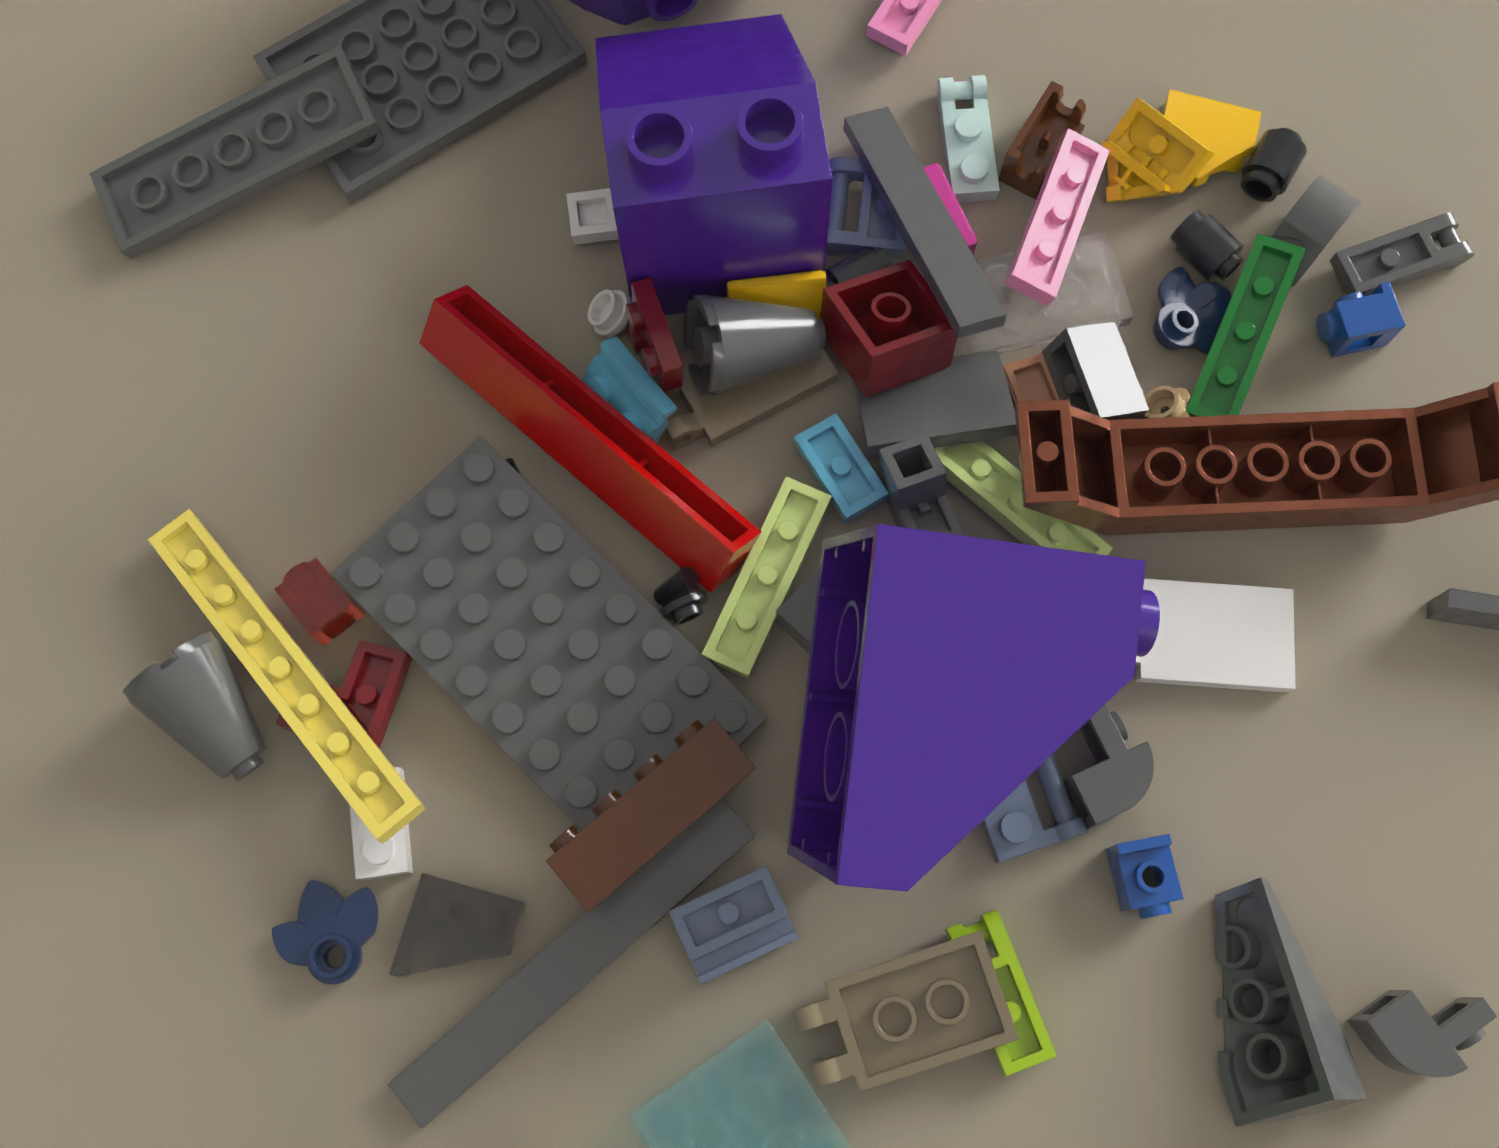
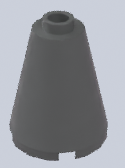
M707 294L692 296L694 300H688L686 304L684 343L685 349L693 348L697 364L688 365L694 386L700 395H716L817 357L819 349L825 345L826 331L821 318H816L815 313L811 309Z
M207 632L172 650L174 656L162 664L158 665L155 661L131 680L123 689V693L132 706L218 777L224 779L232 774L239 781L264 763L259 754L267 747L220 640H217L212 632Z

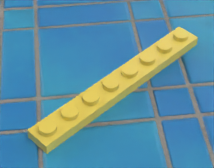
M190 509L147 539L376 840L384 844L426 809L200 519Z

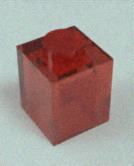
M315 557L309 563L303 562L290 569L283 578L284 582L274 590L309 635L323 646H326L362 618L364 613L345 589L330 575L331 572Z

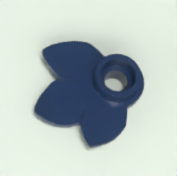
M1183 267L1174 268L1163 278L1158 287V297L1162 308L1155 317L1153 325L1154 336L1165 348L1177 350L1192 346L1208 355L1232 298L1231 293L1226 287L1217 282H1204L1196 286Z
M310 880L300 899L298 922H286L272 928V937L278 954L289 964L308 966L312 976L322 983L341 984L348 981L360 968L362 962L361 947L374 935L377 929L378 905L376 897L370 888L365 887L354 892L344 900L343 896L334 888L322 882ZM339 946L344 952V960L338 967L334 968L328 962V954L334 947Z

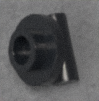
M685 566L657 587L653 593L656 602L663 607L659 611L662 618L665 617L667 620L673 619L676 625L687 623L702 615L704 612L701 606L709 600L706 591H700L696 583L698 579L697 574L691 567Z

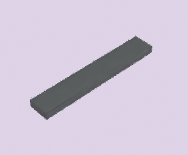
M889 107L844 117L843 130L957 338L1004 326L1007 316L1006 311Z

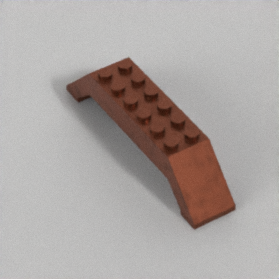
M1493 382L1487 388L1415 408L1107 420L1070 406V400L1016 402L1015 404L1023 506L1104 535L1407 523L1499 500V382Z

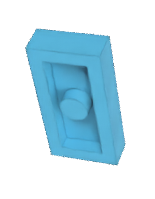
M837 413L794 436L793 444L824 492L832 496L831 503L845 524L888 499L889 492Z

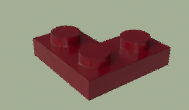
M651 277L631 283L632 303L625 304L630 323L626 328L634 354L642 353L649 377L658 376L664 392L683 387V364Z
M359 640L342 688L330 685V687L380 749L413 658L406 651ZM279 713L275 724L284 730L294 732Z

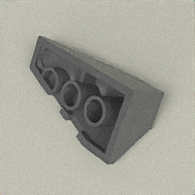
M1260 877L1216 894V960L1222 965L1223 999L1217 998L1218 1017H1223L1224 1051H1218L1220 1077L1235 1127L1315 1114L1367 1100L1348 1042L1267 879Z

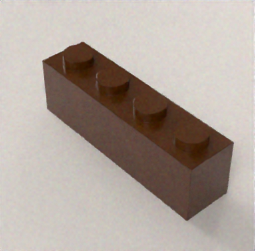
M715 718L705 726L699 720L693 722L674 739L679 746L675 752L664 761L658 754L653 756L633 774L638 783L622 796L617 789L613 790L591 809L597 817L581 831L575 825H572L549 845L554 854L546 860L547 864L587 912H591L756 769V766Z

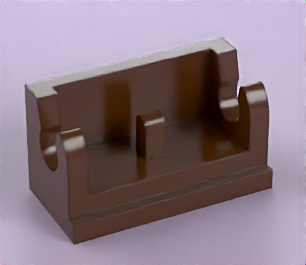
M1054 81L1050 82L1006 152L998 179L1035 200L1038 197L1060 138L1068 128L1081 135L1085 127L1081 123L1086 111L1085 102L1079 99L1073 109L1066 107L1061 102L1064 95L1063 86Z

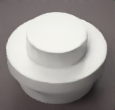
M606 289L594 297L588 309V320L598 334L610 338L626 329L629 325L625 304L631 303L629 295L620 290L611 291Z

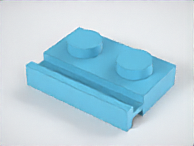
M617 336L602 341L599 346L602 350L600 354L593 357L582 381L657 443L669 424L667 419L678 408L652 377H649L647 371Z

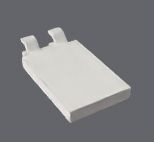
M1144 578L1143 589L1154 592L1158 599L1160 623L1157 638L1151 651L1143 657L1136 656L1135 682L1285 693L1296 689L1293 589Z

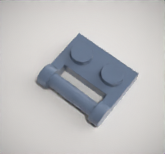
M836 157L829 160L833 180L826 255L855 254L865 248L873 250L880 247L889 258L903 259L905 241L860 159ZM852 181L863 182L858 232L844 231L849 183Z
M1053 754L1037 768V772L1057 826L1043 829L1026 781H1024L981 821L996 863L1088 833L1083 817L1077 818Z

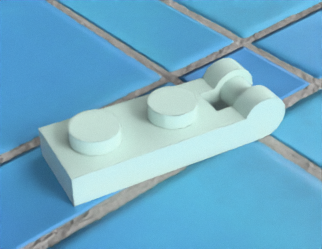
M970 76L969 81L954 82L953 77L938 78L937 102L947 180L959 203L997 200L1000 189L987 101L986 76ZM970 100L971 108L956 109L955 101Z

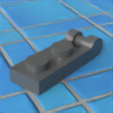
M1447 212L1338 251L1331 258L1330 263L1346 294L1361 292L1363 296H1368L1373 293L1380 283L1390 282L1393 287L1443 268L1450 269L1472 258L1474 252L1468 241H1461L1456 232L1459 224L1452 212ZM1433 240H1437L1442 249L1438 250Z

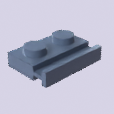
M767 866L669 911L700 985L799 939Z

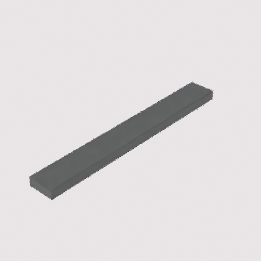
M724 798L718 801L591 912H585L388 1084L420 1128L426 1127L755 837V834Z

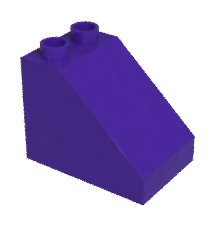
M782 14L595 38L600 115L611 198L631 303V283L650 277L664 315L685 313L688 300H694L692 296L707 294L727 297V282L819 270L825 271L833 178L816 82Z
M884 524L872 525L823 540L787 854L837 885L908 892L1134 677L1136 656L1143 657L1151 651L1157 638L1160 623L1158 599L1154 592L1143 589L1146 561Z

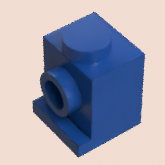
M1390 282L1380 283L1373 293L1368 296H1363L1361 292H1355L1340 297L1333 303L1334 306L1329 312L1320 313L1316 320L1318 335L1323 342H1326L1331 358L1387 346L1406 326Z
M1170 834L1120 843L1105 849L1121 912L1138 909L1140 919L1172 913L1170 902L1184 899L1170 845H1172ZM1146 867L1154 870L1157 885L1154 888L1147 886L1142 879V873Z

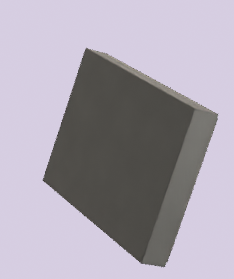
M998 350L955 356L950 367L868 397L863 395L854 382L868 457L879 456V449L927 433L934 448L1017 436L1015 410Z

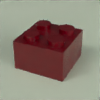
M910 259L823 289L820 318L825 326L826 342L865 397L951 366L957 336L928 283Z

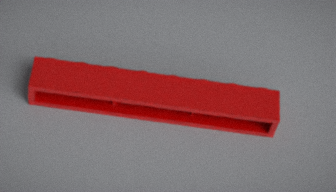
M465 285L433 300L419 342L422 347L679 567H691L697 574V582L707 591L713 592L739 571L761 534L757 527L470 286Z

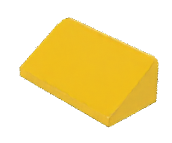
M819 270L733 280L727 282V297L807 308L815 313L816 318H820L823 289L826 288V273Z

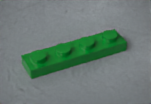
M1259 233L1257 234L1187 405L1186 412L1190 417L1239 415L1306 248Z

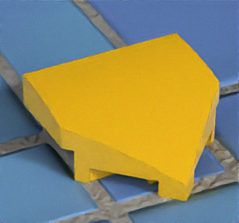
M1170 89L1162 112L1165 117L1215 153L1191 182L1194 187L1205 184L1210 175L1222 171L1233 174L1240 172L1245 158L1252 154L1256 145L1261 117L1260 111Z
M1137 97L1108 137V141L1102 142V147L1110 150L1106 159L1109 185L1105 187L1106 201L1108 203L1183 193L1215 153L1147 102Z

